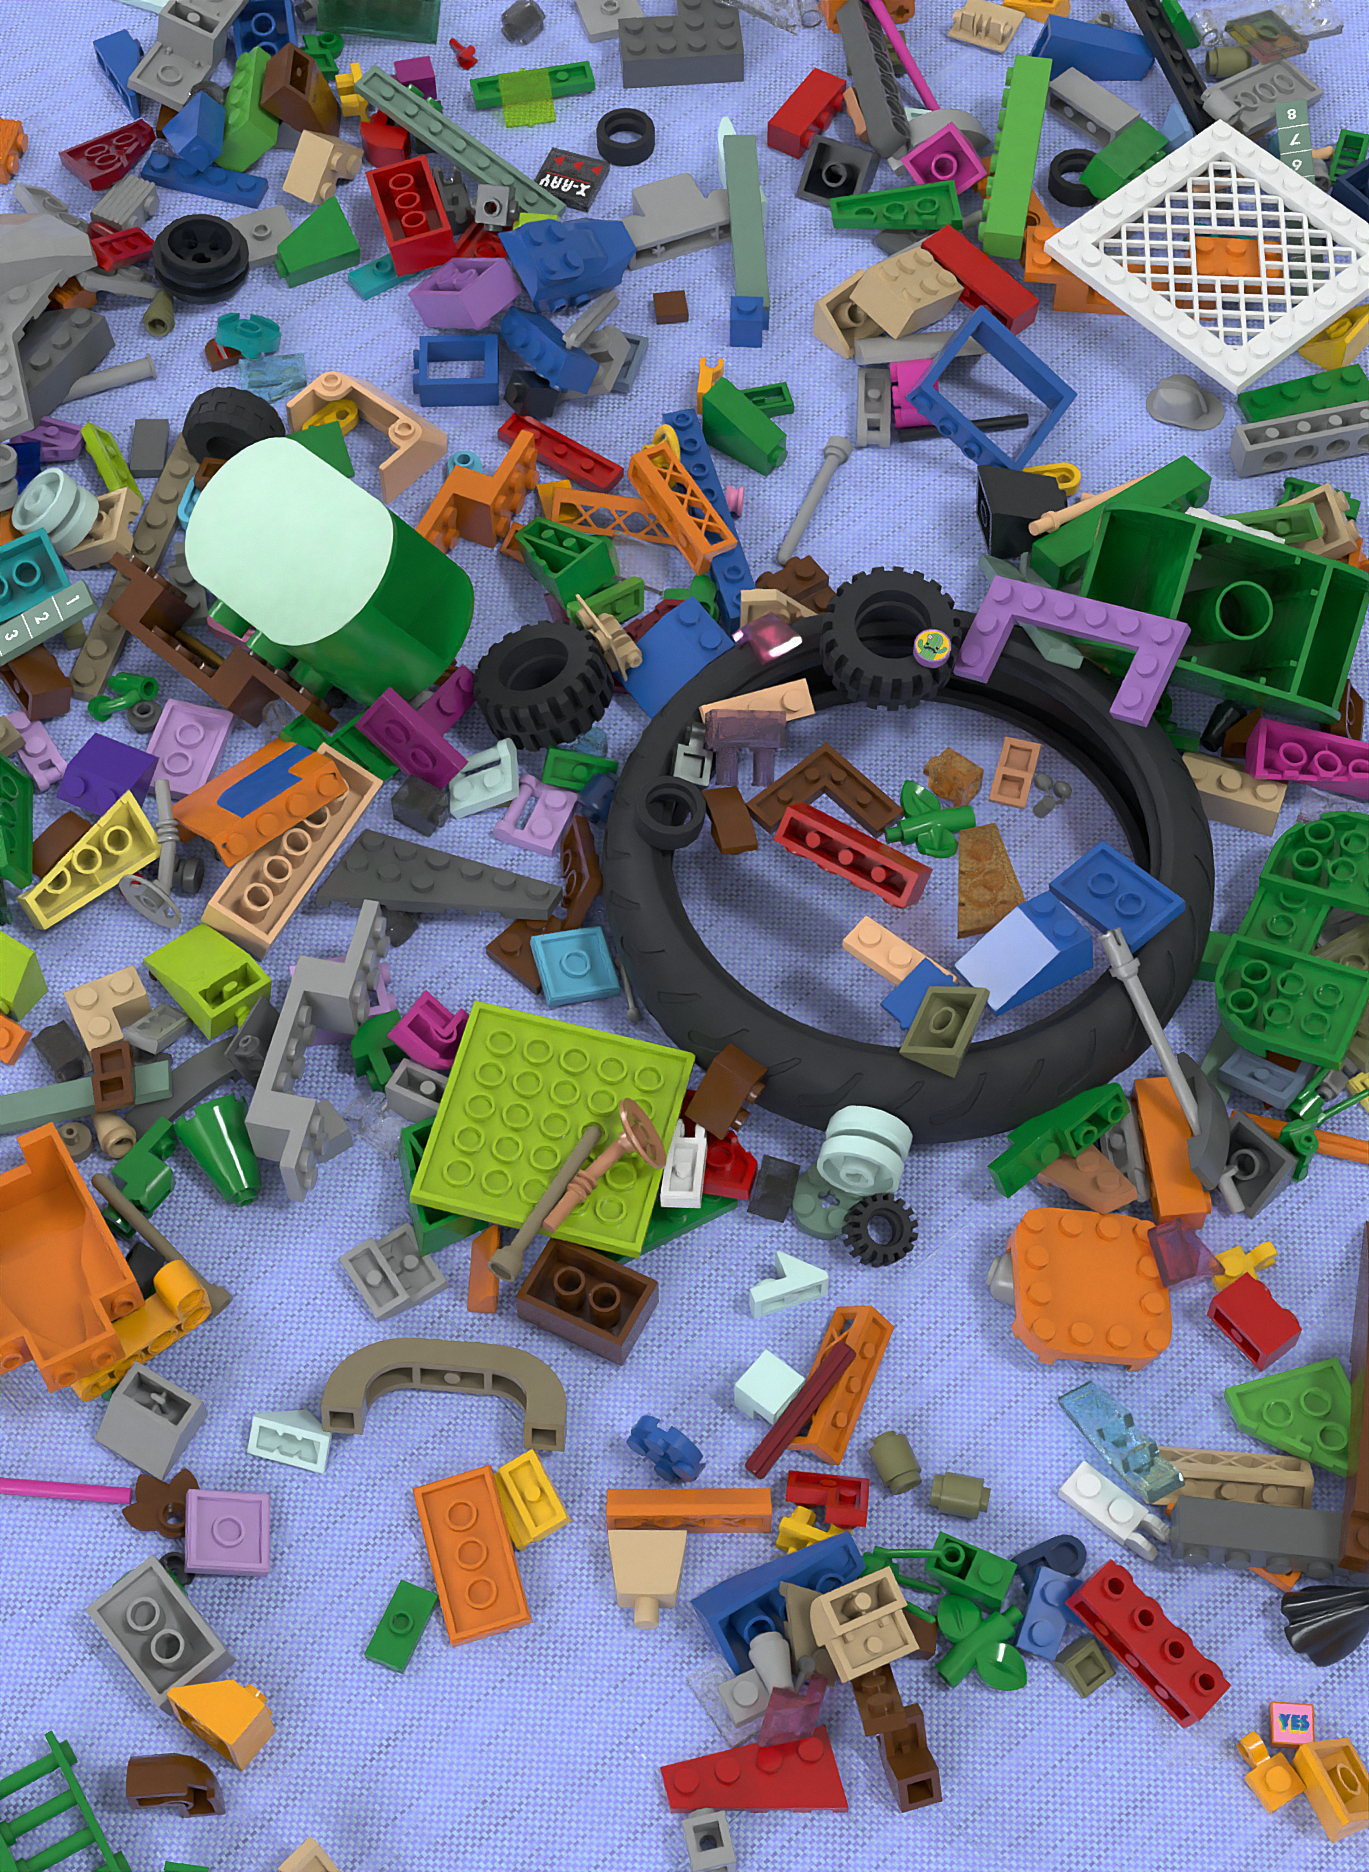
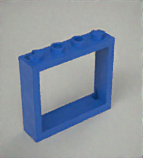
M981 305L964 319L905 396V399L917 409L919 414L924 415L931 421L943 436L948 437L961 449L967 458L973 460L977 465L1022 471L1078 394ZM970 336L1050 409L1014 460L1005 454L933 387V384Z

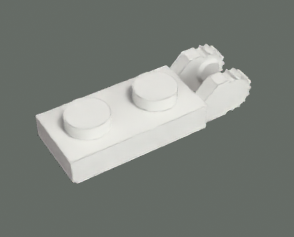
M683 1119L678 1120L663 1172L660 1195L661 1207L701 1208L708 1147L707 1130L698 1123L695 1126V1138H684L685 1125L683 1124Z
M1085 1461L1081 1463L1059 1489L1058 1495L1060 1498L1120 1545L1124 1546L1125 1544L1145 1560L1153 1561L1158 1555V1551L1145 1537L1135 1533L1140 1526L1162 1542L1167 1543L1171 1539V1529L1166 1523H1163L1157 1516L1149 1514V1510Z

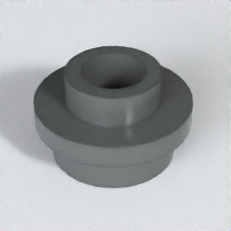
M141 700L128 709L127 718L129 724L141 733L153 732L162 714V708L153 700Z

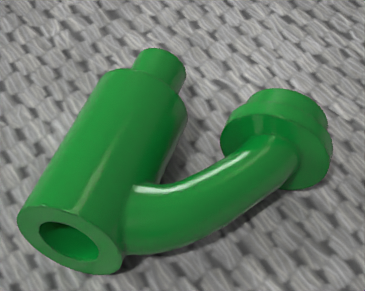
M120 672L115 676H110L107 685L120 697L112 700L104 695L94 697L88 704V712L97 721H107L113 713L128 709L141 700H153L158 694V682L150 676Z

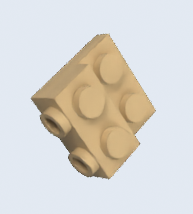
M1326 483L1277 506L1283 507L1314 502L1323 529V534L1319 539L1287 543L1285 545L1333 560L1358 550L1355 540L1361 538L1354 520L1348 521L1345 515V511L1350 509L1349 503L1343 491L1336 492L1330 483Z

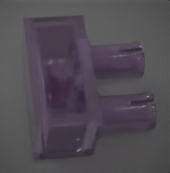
M712 709L706 712L705 750H713L716 753L715 786H739L738 753H742V751H749V753L753 754L751 786L768 787L774 782L775 754L786 748V711Z

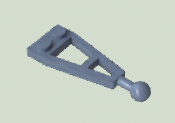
M1240 1046L1219 1068L1218 1080L1284 1111L1305 1088L1317 1065L1302 1061L1296 1073H1293Z

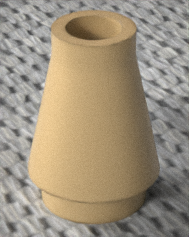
M113 1110L90 1115L101 1150L105 1154L113 1158L124 1157L137 1143L135 1129Z

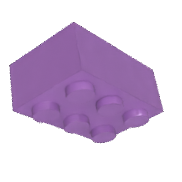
M452 258L410 291L408 296L426 327H440L441 329L447 327L458 329L473 328L480 330L492 322L491 317L497 312L511 307L515 302L514 298L521 294L523 290L505 258Z

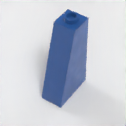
M1049 14L1029 56L1053 59L1050 81H1053L1071 67L1088 76L1093 81H1142L1147 70H1150L1155 62V56L1143 35Z

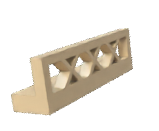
M1145 1445L1144 1457L1147 1468L1144 1492L1145 1504L1168 1505L1170 1502L1176 1503L1179 1495L1311 1510L1314 1477L1310 1463L1299 1457Z

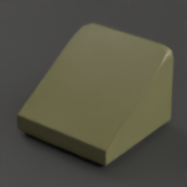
M1086 1636L1077 1638L1057 1654L1055 1661H1052L1058 1671L1084 1699L1116 1674L1096 1640Z

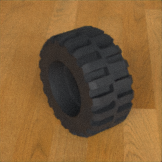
M881 566L872 568L871 574L866 575L865 571L853 575L852 583L850 584L848 581L843 582L837 588L836 595L830 598L826 607V614H824L820 656L824 658L823 667L826 674L829 676L833 675L832 684L839 691L844 689L848 691L847 698L855 703H858L860 699L866 701V707L877 710V705L887 706V711H898L899 705H906L907 709L919 706L921 698L924 701L931 700L937 695L938 688H944L948 683L951 672L954 671L962 637V630L960 629L961 618L959 611L953 610L955 602L950 594L945 593L942 595V586L934 579L928 582L924 580L925 574L916 570L913 571V574L903 572L904 567L893 566V571H885L884 567ZM894 619L908 624L918 634L927 629H937L944 632L950 639L951 651L945 664L936 668H928L919 664L914 654L905 658L890 659L872 653L861 643L857 636V631L865 624L874 620Z
M543 620L538 621L537 625L531 626L527 624L521 626V630L504 635L500 643L497 644L495 642L489 648L487 656H482L473 678V695L492 733L495 734L499 741L510 738L514 742L516 749L523 750L525 747L530 752L540 751V748L547 749L548 746L558 747V744L564 742L569 744L575 741V737L583 733L585 735L592 729V724L595 721L599 722L604 716V708H609L614 691L612 673L595 637L590 631L585 630L584 627L573 622L569 624L565 620H556L555 623Z

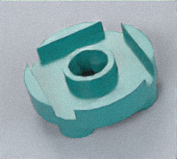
M228 313L218 318L215 339L218 345L240 350L242 356L251 359L259 358L261 353L279 350L282 332L279 333L280 327L274 321L254 314L250 315V320L239 319L240 313Z

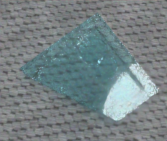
M304 353L259 357L257 359H239L241 390L245 389L258 397H262L269 405L307 386Z

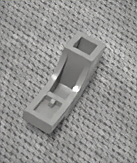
M956 109L936 110L908 121L911 138L887 161L894 173L900 177L908 171L900 159L951 121L968 138L976 152L991 141L979 120L972 114Z

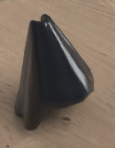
M1314 1585L1304 1587L1300 1592L1285 1593L1281 1600V1613L1289 1620V1625L1284 1628V1632L1293 1650L1298 1654L1308 1655L1311 1661L1318 1667H1327L1335 1664L1354 1652L1369 1632V1587Z

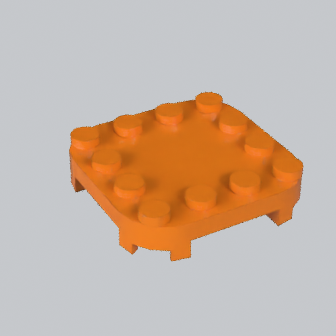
M1052 1207L1030 1209L1025 1213L1007 1239L1005 1252H1011L1016 1319L1011 1324L1014 1338L1018 1339L1020 1337L1026 1347L1039 1356L1037 1361L1050 1365L1056 1359L1127 1365V1372L1140 1371L1146 1365L1156 1360L1169 1346L1172 1335V1317L1165 1253L1161 1240L1158 1237L1156 1225L1148 1220L1141 1221L1138 1218L1122 1214L1107 1213L1103 1215L1099 1212Z

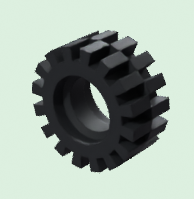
M875 1193L854 1204L849 1209L851 1212L845 1215L843 1221L847 1222V1225L842 1227V1234H848V1238L843 1240L845 1247L852 1245L854 1248L849 1253L853 1258L857 1256L862 1257L859 1263L863 1265L872 1263L871 1267L874 1268L882 1265L885 1267L904 1258L914 1248V1245L911 1243L917 1240L918 1233L913 1232V1229L918 1227L917 1220L910 1221L909 1216L914 1214L911 1207L907 1210L903 1209L906 1201L902 1198L894 1201V1194L888 1193L882 1196V1193ZM873 1216L883 1217L890 1224L892 1238L888 1244H878L870 1237L867 1227L869 1220Z

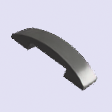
M235 1035L205 1048L172 1071L173 1097L138 1104L129 1111L123 1120L135 1129L137 1142L161 1116L174 1125L173 1120L231 1078L236 1083L243 1078L223 1055Z
M1181 1052L1177 1054L1178 1064L1197 1102L1201 1134L1187 1139L1190 1169L1209 1191L1216 1188L1228 1156L1230 1143L1228 1113L1215 1085L1188 1054Z

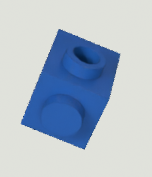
M731 296L730 347L762 348V330H769V311L763 310V297Z

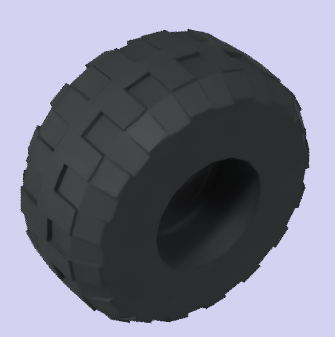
M227 386L226 388L216 387L207 390L195 398L186 415L182 436L190 455H193L196 462L201 465L204 457L230 460L237 453L256 442L268 438L285 437L286 430L278 412L265 399L252 394L248 390Z

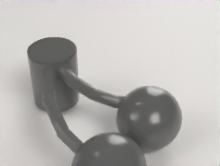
M1043 773L1036 775L1034 778L1035 787L1041 791H1046L1048 796L1044 797L1033 807L1034 815L1042 819L1056 805L1061 804L1066 798L1070 797L1072 793L1070 785L1063 781H1058L1053 785V780L1049 775ZM1051 788L1053 790L1054 795L1060 798L1059 801L1053 800L1052 794L1050 792Z

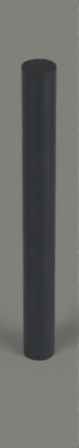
M1027 413L970 420L982 432L1029 426ZM935 425L897 430L899 443L945 437L938 431Z

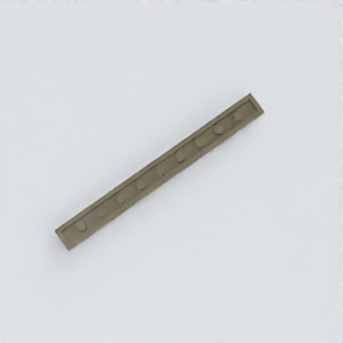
M180 432L134 533L131 553L125 555L128 559L132 554L157 572L180 524L177 513L179 504L189 481L196 475L200 464L196 462L193 455H190L182 432ZM119 570L114 577L69 676L74 687L72 699L90 702L92 698L104 694L107 681L112 676L130 636L128 630L107 615L108 611L132 581Z

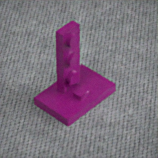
M462 664L417 712L396 691L389 687L354 724L431 799L469 762L442 736L476 701L472 690L474 674Z

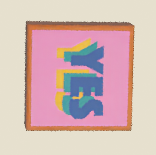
M1270 1702L1269 1743L1271 1748L1299 1749L1300 1746L1307 1742H1315L1313 1704Z

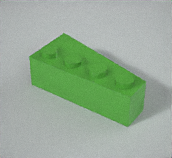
M258 45L249 53L244 52L235 64L236 69L223 106L226 108L222 153L214 160L224 169L241 173L275 145L278 136L280 118L269 113L261 106L266 62L272 56Z

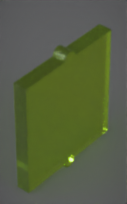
M521 68L517 72L497 75L506 128L521 126L533 128L537 124L556 122L548 68L533 70Z

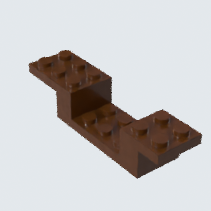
M116 551L110 559L109 563L132 581L108 611L107 615L227 710L253 727L258 728L281 697L330 733L339 724V721L329 714L333 709L308 691L285 673L283 669H277L252 649L247 652L236 645L215 672L210 668L209 664L194 653H191L186 649L185 645L174 638L176 632L181 629L195 610L185 602L188 595L133 554L128 559Z

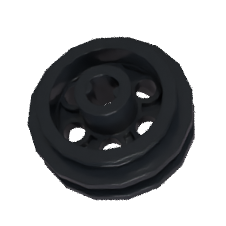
M192 214L175 219L157 235L152 246L156 280L164 290L186 303L205 305L226 300L245 284L250 272L247 240L231 223L218 216Z

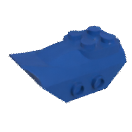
M585 217L559 222L554 219H546L525 223L512 231L497 233L503 249L507 251L531 297L537 314L548 311L556 314L572 306L574 309L582 308L591 299L620 285L623 273L637 250L623 222L619 220H601Z

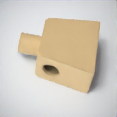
M608 1530L609 1555L617 1605L621 1608H634V1627L639 1629H655L659 1626V1608H674L677 1605L687 1553V1530Z

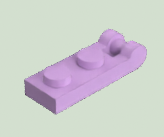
M22 709L7 715V719L26 742L24 746L15 752L29 776L34 780L40 793L50 789V784L59 780L62 781L68 764L60 755L40 720L30 722Z

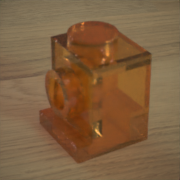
M947 747L939 757L933 756L927 762L923 774L929 778L928 787L938 797L948 799L954 803L955 808L967 806L979 794L982 788L984 769Z

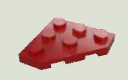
M687 1089L679 1119H683V1124L685 1125L684 1138H695V1126L697 1123L687 1117L685 1112L696 1090ZM707 1130L708 1149L702 1193L749 1201L758 1173L757 1160L750 1151H745L738 1142V1136L733 1130L723 1140Z

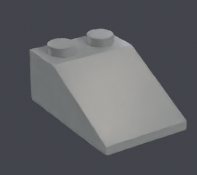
M153 1554L85 1609L157 1707L169 1716L174 1713L166 1695L171 1688L211 1683L237 1661L215 1630Z

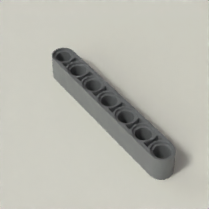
M847 0L836 12L837 21L870 143L880 156L888 159L911 138L910 126L882 26L869 2L866 3L864 0Z

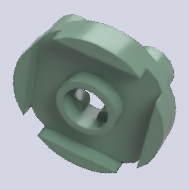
M814 1163L793 1184L790 1195V1207L796 1218L797 1225L803 1232L817 1239L834 1240L836 1236L843 1235L842 1227L847 1225V1222L843 1221L847 1213L851 1212L849 1209L866 1198V1196L849 1193L833 1186L820 1175L817 1163ZM827 1195L833 1196L839 1205L831 1204L828 1209L823 1208V1201L820 1198Z

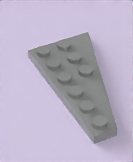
M22 183L16 184L13 194L27 213H48L87 233L89 223L83 218H76L67 213L69 207L46 188ZM131 264L108 272L96 266L74 275L80 282L81 287L91 292L103 290L120 297L132 295L154 299L157 292L166 291L162 286L152 282L154 275L148 270L140 269Z

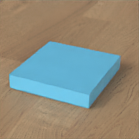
M602 925L531 937L530 946L548 1007L620 994V984Z

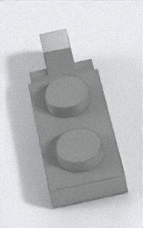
M185 542L173 543L176 561L168 562V579L170 583L188 595L185 602L195 609L181 628L208 624L207 617L209 615L207 614L208 604L205 587L197 582L190 573L185 556Z

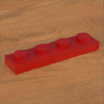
M514 412L498 429V439L510 446L513 445L521 430L534 433L535 449L538 450L537 461L594 492L608 494L624 477V468L530 416H519Z

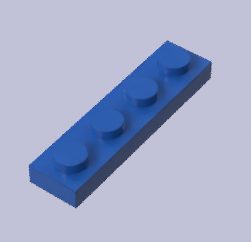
M154 152L151 153L140 173L141 178L145 181L148 180L150 183L153 182L156 186L258 209L269 188L267 178L210 165L201 172L184 159Z

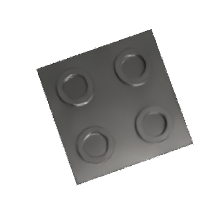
M260 995L223 1054L254 1089H256L280 1016L263 995Z

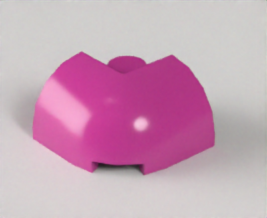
M425 990L386 1036L415 1062L431 1070L447 1071L453 1067L470 1015L462 1008L453 1015L434 996Z

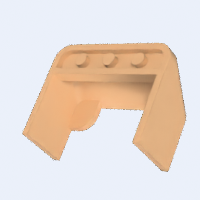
M330 371L321 374L285 405L291 434L302 431L303 424L331 401L341 398L354 401L358 406L359 417L389 436L390 443L398 449L378 467L382 499L387 505L429 470L448 451L447 435L442 429L369 381L340 372Z

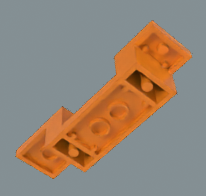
M1027 226L1024 282L1053 283V311L1128 315L1044 252L1045 241L1064 228ZM1195 236L1197 275L1260 278L1258 240ZM1264 240V244L1281 245L1280 241ZM1185 250L1184 258H1190V250ZM1264 252L1265 261L1282 262L1281 253ZM1127 264L1128 272L1145 274V265ZM1150 265L1151 274H1168V266ZM1173 266L1174 275H1191V266ZM1266 269V278H1283V270ZM1151 282V289L1154 291H1169V282ZM1174 283L1175 292H1192V283ZM1197 283L1198 292L1215 293V284ZM1221 284V293L1238 294V285ZM1244 285V294L1261 295V286ZM1267 286V295H1284V286ZM1175 300V306L1178 309H1193V300ZM1198 300L1199 309L1215 310L1216 301ZM1199 317V320L1213 321V318Z
M521 430L493 477L455 465L415 530L445 555L449 549L455 548L459 537L494 549L500 538L506 537L515 513L519 514L521 512L529 490H534L538 483L539 471L536 470L538 450L535 449L534 433Z

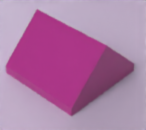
M952 121L900 159L918 185L954 180L957 196L988 174L972 143Z

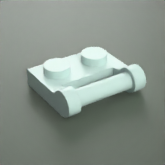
M506 738L498 741L497 746L464 757L469 762L449 782L450 813L457 819L518 798V762L514 742L512 739ZM501 759L500 765L465 777V772Z

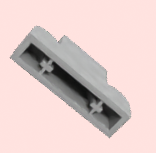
M683 173L634 188L632 190L633 215L621 220L637 248L636 254L627 265L630 272L731 241L727 189H716L710 192L707 198H704L689 173Z

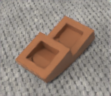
M1005 736L988 802L1025 810L1041 744Z

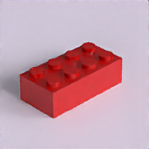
M426 155L365 172L398 277L414 274L438 265H444L452 258H459L452 230Z

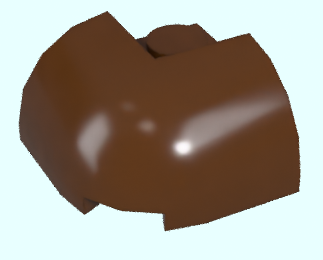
M178 1753L130 1756L126 1774V1798L133 1810L177 1806L182 1818L226 1815L221 1786L217 1777L206 1763L193 1756Z

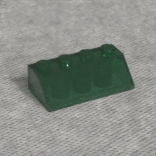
M318 0L316 31L436 45L441 0Z

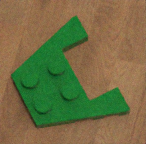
M371 706L365 708L332 737H329L315 722L303 714L283 728L279 735V738L284 742H295L315 752L323 742L384 781L381 788L402 771L354 726Z

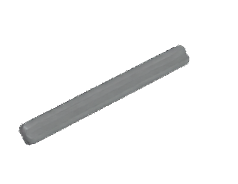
M616 291L604 292L565 332L562 339L566 342V349L579 348L619 305L620 300L616 298Z

